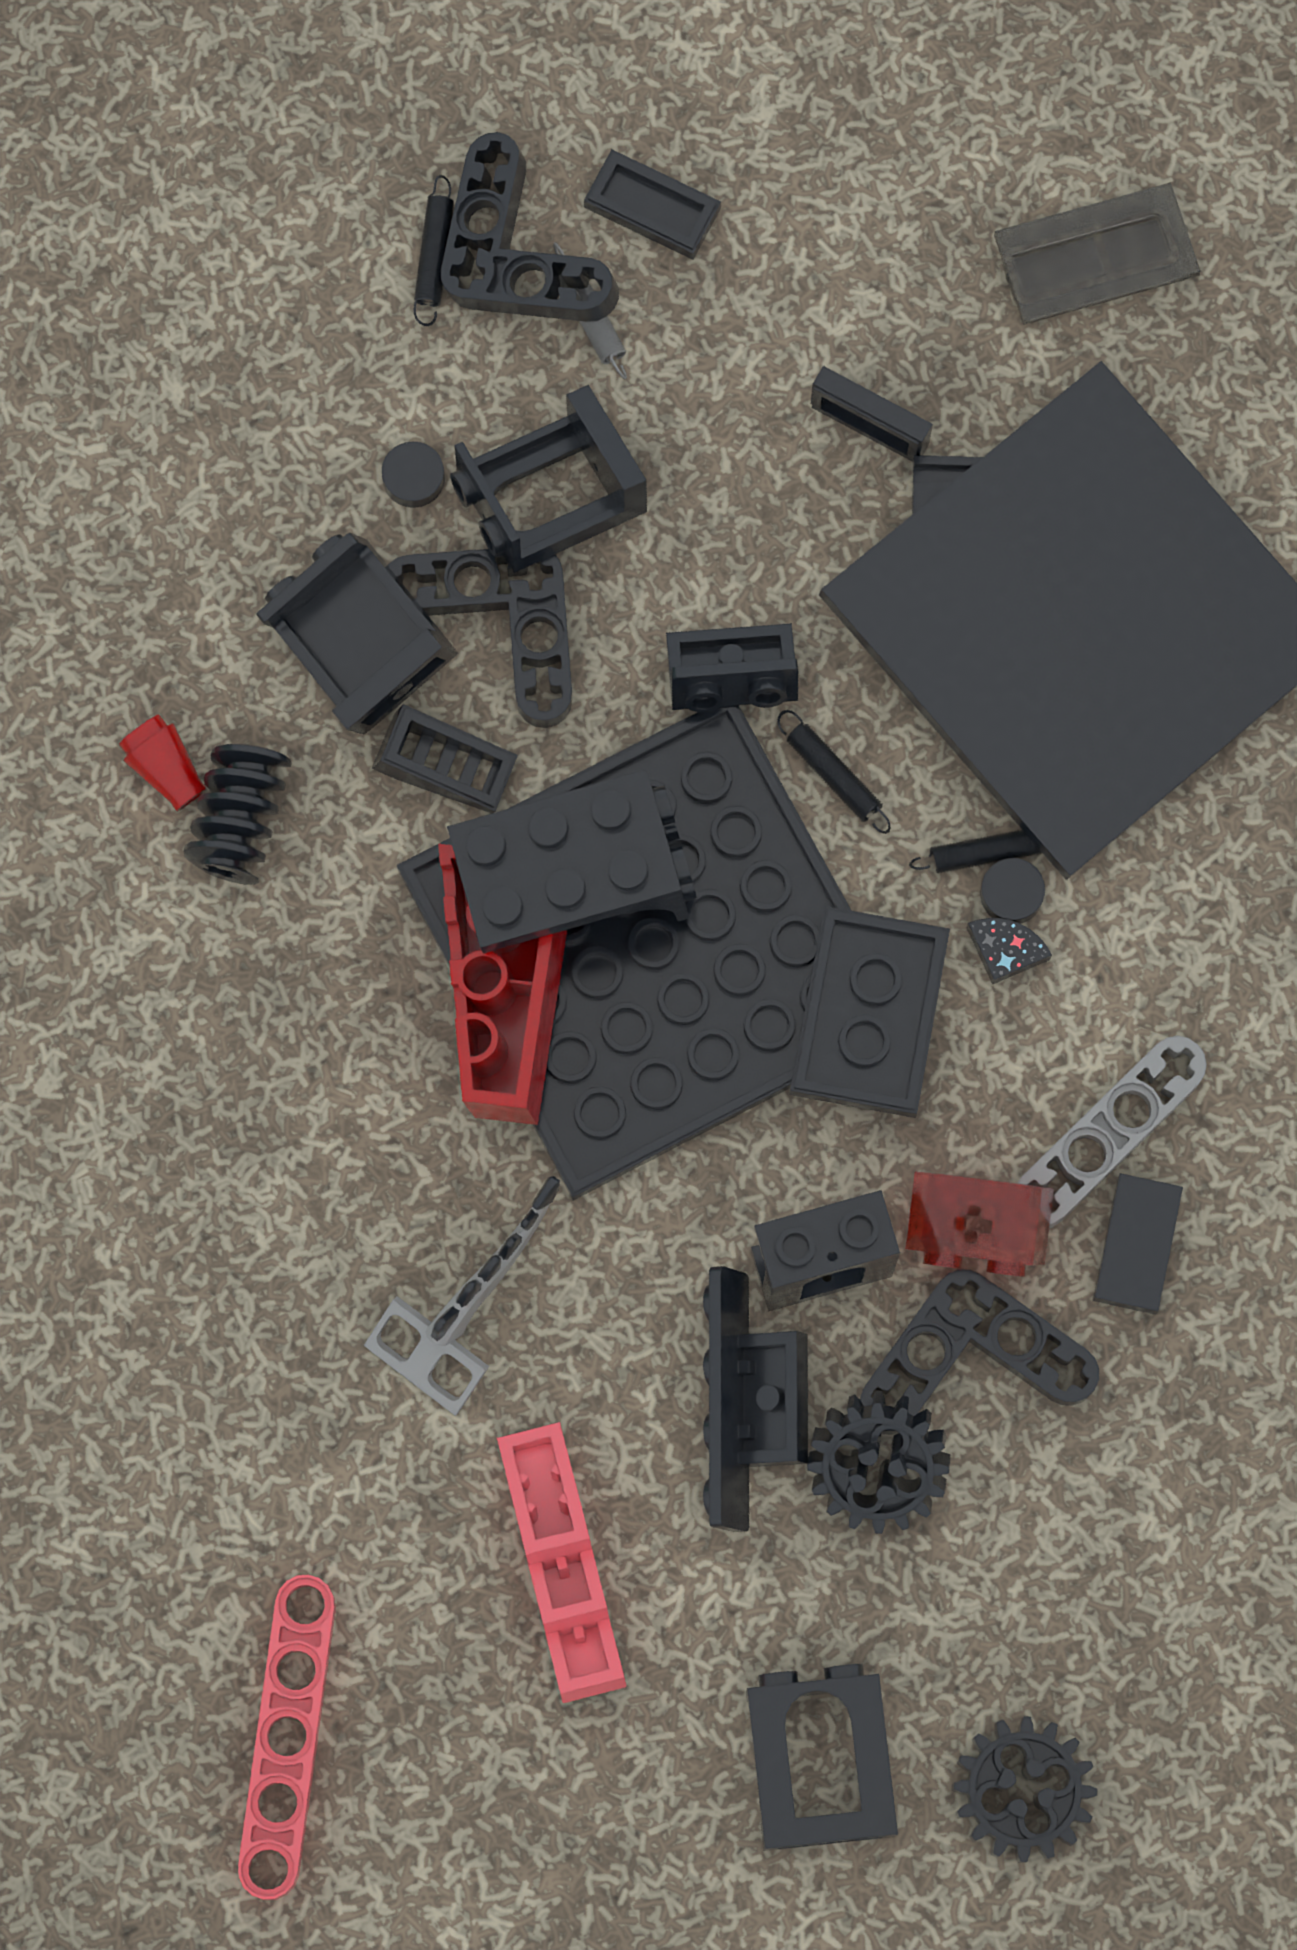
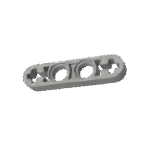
M1181 1036L1168 1037L1156 1044L1020 1178L1012 1196L1013 1211L1019 1221L1029 1228L1044 1230L1059 1224L1195 1091L1205 1075L1207 1065L1205 1054L1200 1046L1191 1039ZM1167 1053L1175 1059L1183 1053L1191 1060L1186 1071L1192 1078L1186 1081L1179 1075L1173 1077L1160 1092L1171 1099L1164 1105L1155 1090L1137 1078L1142 1073H1145L1149 1082H1154L1166 1066V1062L1161 1056ZM1133 1094L1144 1099L1149 1108L1148 1121L1136 1128H1129L1120 1124L1115 1118L1113 1111L1114 1103L1118 1098L1123 1095ZM1088 1138L1099 1143L1105 1156L1103 1165L1092 1172H1083L1075 1168L1070 1162L1068 1155L1069 1147L1073 1142L1078 1139ZM1052 1161H1056L1065 1178L1081 1186V1188L1076 1193H1073L1066 1182L1056 1192L1052 1200L1057 1210L1051 1214L1048 1210L1041 1208L1034 1214L1027 1208L1031 1195L1026 1188L1031 1185L1038 1190L1046 1188L1057 1175V1172L1047 1168V1166Z

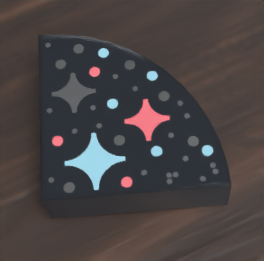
M984 918L967 924V931L992 985L1047 962L1052 957L1050 950L1037 934L1015 921L1002 918Z

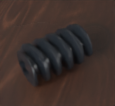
M219 745L212 749L210 755L212 763L218 769L209 770L205 773L204 785L211 793H204L197 801V807L205 817L194 819L190 826L191 833L199 841H191L185 845L184 857L190 863L214 877L243 885H255L259 883V878L244 869L245 863L265 862L266 855L251 846L252 839L271 838L273 833L271 829L257 821L258 816L276 815L279 812L278 805L264 798L265 791H284L286 786L284 781L271 774L272 767H291L292 762L291 759L282 753L256 745Z

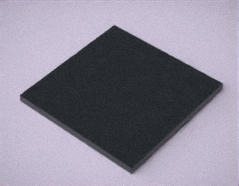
M1102 361L830 581L819 593V596L1066 881L1297 687L1296 581Z

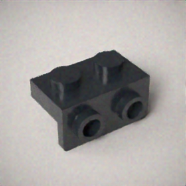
M792 623L666 633L672 710L689 709L694 712H710L724 706L751 704L760 708H770L778 706L783 702L798 701L799 671L798 662L795 659Z

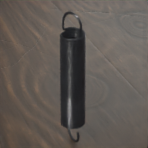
M439 175L435 179L433 193L428 195L413 308L415 319L423 326H431L435 323L437 311L434 312V319L430 323H423L416 315L417 303L428 305L423 303L428 302L423 299L433 300V302H430L432 303L430 306L437 307L441 304L443 292L441 267L454 201L450 198L451 185L444 175ZM439 178H444L448 183V197L442 195L433 196L436 192V184Z
M790 710L782 711L778 716L777 724L785 736L787 733L783 731L780 725V718L783 714L791 713L801 722L787 737L789 745L797 751L799 756H802L801 758L806 760V763L814 769L816 774L821 776V779L829 785V788L838 794V797L846 803V806L853 810V813L861 819V822L869 819L866 816L870 811H874V813L879 811L886 819L888 829L882 831L876 827L875 823L872 825L883 834L889 833L891 829L890 821L880 810L883 807V803L876 799L877 797L868 790V787L862 781H859V778L853 774L847 765H844L845 762H842L836 756V753L830 747H827L828 744L821 740L819 735L813 731V728H810L811 726L804 724L803 720L795 712Z
M1021 829L1011 833L990 835L983 838H975L974 840L944 844L943 846L937 845V847L930 848L929 857L932 854L934 855L936 873L939 874L946 871H954L955 869H964V867L967 869V867L995 863L1008 858L1038 855L1042 852ZM920 857L913 859L909 863V866L915 870H924L930 868V865L925 867H914L912 865V863L916 860L922 859Z

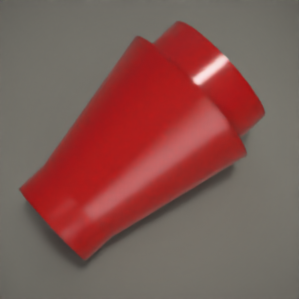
M159 714L141 724L119 743V746L127 755L123 761L164 796L177 812L207 791L194 768L174 723L167 725Z

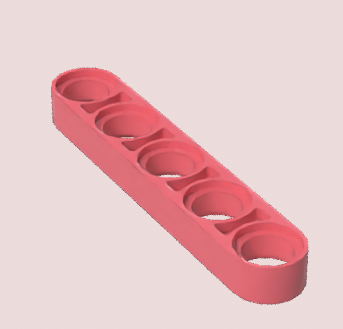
M297 1575L287 1580L279 1589L274 1606L238 1862V1874L243 1888L252 1896L263 1900H277L287 1895L296 1885L300 1873L336 1612L335 1598L331 1589L320 1578L312 1575ZM301 1587L317 1589L324 1598L325 1607L322 1615L318 1620L310 1624L295 1622L287 1612V1602L290 1595ZM294 1652L307 1654L315 1664L316 1673L313 1681L307 1687L300 1690L286 1688L278 1678L280 1662L285 1656ZM283 1718L299 1720L306 1730L304 1747L292 1756H282L275 1753L269 1744L271 1727ZM274 1784L289 1786L297 1797L295 1813L284 1822L274 1823L268 1821L260 1811L259 1801L262 1793L266 1788ZM273 1850L279 1852L285 1858L288 1864V1873L280 1886L265 1890L259 1888L253 1882L250 1876V1866L252 1860L259 1853Z

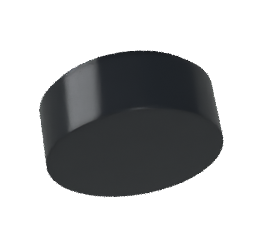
M405 442L394 447L386 455L382 464V480L386 493L394 502L410 508L422 507L434 501L441 493L445 481L444 466L439 454L432 447L421 442Z
M1018 858L1004 859L992 865L986 872L980 889L981 902L989 916L992 918L1008 919L1020 924L1027 922L1037 914L1045 896V883L1039 870L1031 863Z

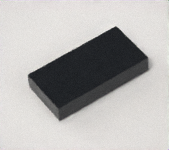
M611 149L584 199V208L694 260L721 209V201Z
M825 366L822 367L812 385L810 404H812L813 409L912 462L914 455L924 454L930 443L932 423Z
M1122 1173L1119 1174L1093 1301L1155 1315L1158 1313L1183 1191L1182 1186Z

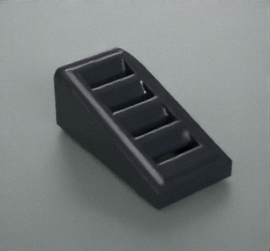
M403 704L393 715L372 769L396 780L492 814L496 812L518 755ZM409 732L420 736L411 759L400 755ZM433 741L444 745L434 770L424 766ZM460 750L468 753L458 780H455L447 775L457 751ZM481 759H485L493 763L484 786L480 791L471 787Z

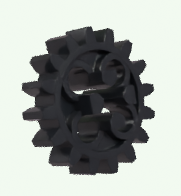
M875 1391L872 1405L864 1406L861 1400L854 1394L849 1396L846 1415L831 1407L826 1414L825 1425L827 1429L817 1427L814 1429L811 1446L816 1450L809 1452L807 1471L817 1473L813 1478L812 1492L814 1495L830 1493L826 1512L832 1516L846 1509L850 1512L849 1527L852 1529H856L861 1524L863 1518L872 1519L876 1534H882L885 1521L893 1518L902 1530L908 1529L910 1511L914 1510L919 1515L927 1518L932 1510V1499L930 1496L943 1498L945 1494L947 1479L942 1475L949 1473L951 1454L942 1452L945 1448L946 1433L944 1429L928 1432L932 1415L928 1409L917 1413L915 1416L909 1414V1397L903 1395L897 1401L895 1407L886 1405L883 1391ZM888 1429L898 1431L899 1433L895 1434L892 1438L890 1458L885 1459L880 1465L876 1493L873 1495L861 1494L860 1491H863L866 1486L868 1466H873L878 1459L882 1432ZM843 1445H851L857 1448L852 1450L851 1456L844 1455L838 1450ZM907 1469L915 1470L920 1475L913 1480L901 1477L907 1475Z
M1024 1716L1021 1719L1018 1732L1011 1733L1009 1726L1004 1720L998 1721L994 1724L997 1740L991 1742L988 1738L978 1733L972 1739L975 1748L980 1753L978 1757L973 1758L961 1755L957 1761V1764L963 1770L969 1772L968 1780H961L952 1784L953 1792L967 1795L968 1804L955 1812L957 1819L974 1817L978 1825L972 1830L969 1838L975 1842L987 1834L994 1839L991 1855L996 1858L1000 1857L1009 1845L1015 1847L1018 1863H1026L1030 1856L1031 1847L1035 1846L1038 1847L1045 1860L1055 1857L1053 1839L1059 1838L1063 1843L1072 1846L1078 1840L1073 1830L1069 1827L1074 1821L1076 1823L1089 1824L1093 1816L1081 1808L1080 1804L1081 1800L1097 1796L1098 1789L1089 1785H1082L1081 1776L1089 1772L1094 1766L1092 1761L1075 1763L1071 1755L1076 1751L1080 1743L1076 1738L1066 1741L1063 1745L1055 1741L1058 1727L1056 1723H1049L1042 1733L1038 1734L1034 1733L1033 1722L1029 1716ZM1014 1746L1022 1751L1024 1764L1021 1771L1026 1780H1035L1041 1777L1050 1766L1060 1767L1066 1773L1067 1782L1062 1790L1055 1791L1045 1788L1033 1796L1035 1808L1044 1812L1048 1819L1047 1829L1041 1834L1032 1833L1026 1828L1024 1819L1028 1808L1022 1799H1016L1007 1803L1002 1812L997 1814L987 1812L982 1806L981 1799L986 1790L996 1789L1002 1792L1016 1783L1014 1771L1005 1768L1001 1762V1752L1005 1747Z

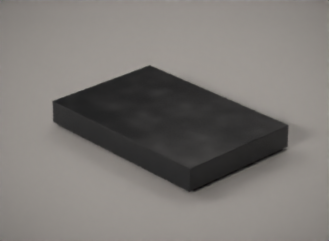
M824 906L789 1095L916 1118L949 938V928Z

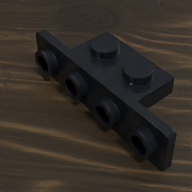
M716 1266L709 1269V1285L706 1286L703 1295L704 1312L709 1320V1349L706 1351L703 1360L704 1376L709 1385V1414L705 1417L703 1425L704 1441L709 1450V1479L704 1485L703 1502L705 1510L709 1515L711 1527L732 1532H747L749 1530V1467L807 1464L808 1334L799 1331L749 1334V1277L744 1272L725 1266Z

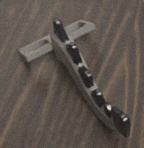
M555 1176L547 1178L536 1195L532 1208L491 1258L462 1286L432 1322L396 1296L364 1344L372 1353L455 1416L462 1409L490 1367L455 1339L463 1335L474 1313L503 1279L531 1239L550 1203L553 1202L559 1191L560 1180ZM392 1315L400 1316L420 1333V1342L409 1358L400 1356L381 1339V1332ZM444 1354L451 1355L471 1371L472 1379L460 1397L451 1395L432 1378V1371Z

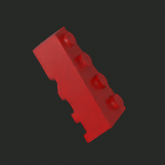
M438 844L445 893L443 897L445 922L448 925L451 960H449L451 985L454 989L456 1009L455 1028L462 1101L475 1118L538 1125L567 930L483 954L452 845Z

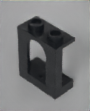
M589 385L566 394V417L474 459L463 442L454 445L457 471L450 474L453 488L465 508L474 505L482 519L478 524L487 548L493 556L502 553L513 573L647 512V480ZM582 451L608 495L539 527L526 531L515 530L495 497L497 492L508 484Z
M882 1190L754 1225L759 1245L751 1247V1254L768 1312L890 1278L893 1276L900 1255ZM830 1275L831 1280L829 1282H825L822 1279V1277Z
M863 1664L824 1668L825 1680L806 1682L798 1681L797 1671L758 1675L759 1687L747 1688L746 1699L750 1714L762 1822L763 1851L890 1838L898 1835L879 1674L864 1675ZM829 1693L838 1698L847 1708L851 1720L861 1811L795 1818L785 1731L786 1714L791 1704L800 1696Z

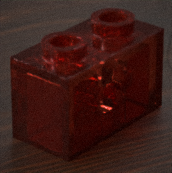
M915 1172L905 1249L924 1251L923 1264L962 1268L963 1257L986 1259V1272L1025 1277L1026 1265H1045L1054 1188L931 1172ZM981 1212L983 1219L993 1221L991 1233H982L978 1237L976 1231L966 1229L967 1217L979 1216Z

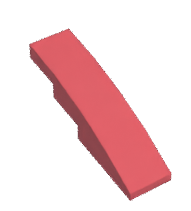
M560 1422L497 1438L562 1703L625 1688V1677Z

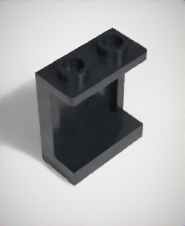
M348 533L344 537L338 534L326 540L316 549L312 555L314 563L297 578L292 575L278 582L265 596V600L268 603L256 615L264 625L270 626L277 631L333 701L336 707L332 712L349 731L364 735L459 653L367 539L353 533Z

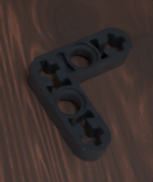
M493 132L478 137L470 145L466 154L441 267V281L450 297L460 307L471 310L584 322L598 321L607 317L617 305L619 287L609 268L601 261L587 257L510 250L526 176V161L516 142L508 135ZM503 153L508 161V165H498L493 179V184L500 193L498 194L490 190L492 178L484 164L494 163L497 155ZM488 207L499 211V220L491 231L484 234H476L469 230V221L476 211ZM469 247L478 251L476 266L484 277L483 279H473L470 288L465 289L459 277L470 276L475 260L468 249ZM537 270L545 274V284L538 294L531 297H521L515 294V283L523 273ZM560 274L568 288L560 287ZM590 279H595L601 291L591 292L588 296V301H582L578 292L572 288H587Z
M489 549L411 554L397 557L388 564L401 583H403L404 579L403 574L408 572L416 573L417 581L420 583L437 582L435 569L445 568L444 584L448 598L437 599V586L421 587L417 590V598L415 600L428 616L509 610L515 696L519 714L529 724L542 728L556 726L566 719L572 706V684L563 569L556 555L537 563L540 564L542 573L553 575L551 578L543 579L542 589L537 591L530 590L527 580H509L510 594H500L501 578L498 569L499 564L508 563L502 553L493 556ZM508 565V577L526 575L528 567L513 573ZM479 567L490 576V586L482 595L476 597L465 596L455 587V578L458 573L465 568ZM536 622H544L551 625L558 635L555 645L548 651L541 653L527 649L521 639L525 628ZM560 662L562 668L548 667L551 693L562 694V698L552 700L551 710L539 711L536 701L526 700V696H532L537 691L536 668L524 672L522 671V665L543 668Z
M958 1269L948 1273L935 1287L865 1385L860 1400L864 1406H870L873 1402L871 1396L876 1390L883 1391L885 1395L888 1394L900 1377L897 1374L888 1372L891 1365L897 1363L907 1377L927 1385L922 1393H918L914 1386L910 1384L903 1394L909 1397L908 1413L915 1416L921 1411L969 1342L1048 1399L1060 1405L1074 1406L1084 1402L1092 1395L1099 1381V1366L1095 1357L1086 1348L987 1278L972 1270ZM967 1284L973 1286L977 1290L973 1301L988 1313L993 1301L1005 1307L1004 1310L993 1318L985 1337L974 1330L982 1323L983 1319L968 1309L962 1311L959 1316L949 1310L953 1299L946 1291L950 1287L961 1291ZM1020 1320L1032 1329L1034 1345L1028 1353L1011 1355L1000 1347L998 1330L1005 1322ZM931 1335L942 1343L944 1359L938 1367L931 1370H922L910 1362L907 1355V1346L914 1337ZM1047 1338L1058 1345L1050 1353L1049 1356L1064 1366H1067L1073 1359L1083 1365L1079 1376L1087 1382L1084 1388L1081 1389L1076 1385H1071L1066 1392L1059 1389L1055 1385L1059 1374L1046 1363L1042 1364L1039 1374L1027 1368L1028 1365L1039 1357ZM892 1429L884 1430L882 1432V1434L885 1435H893L899 1433L898 1431Z

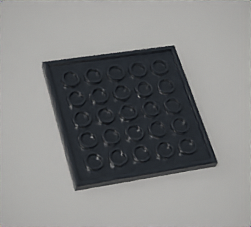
M739 705L724 706L710 712H697L510 807L513 808L647 769L652 789L665 785L680 837L678 840L668 842L670 849L682 845L697 896L696 899L685 902L689 918L678 922L673 912L656 909L620 914L567 929L538 1125L533 1126L573 1201L791 1088L824 906L851 910ZM450 838L439 843L452 845ZM437 844L398 864L397 870L450 968L449 960H451L448 925L445 922L443 901L445 896L443 872L440 867Z

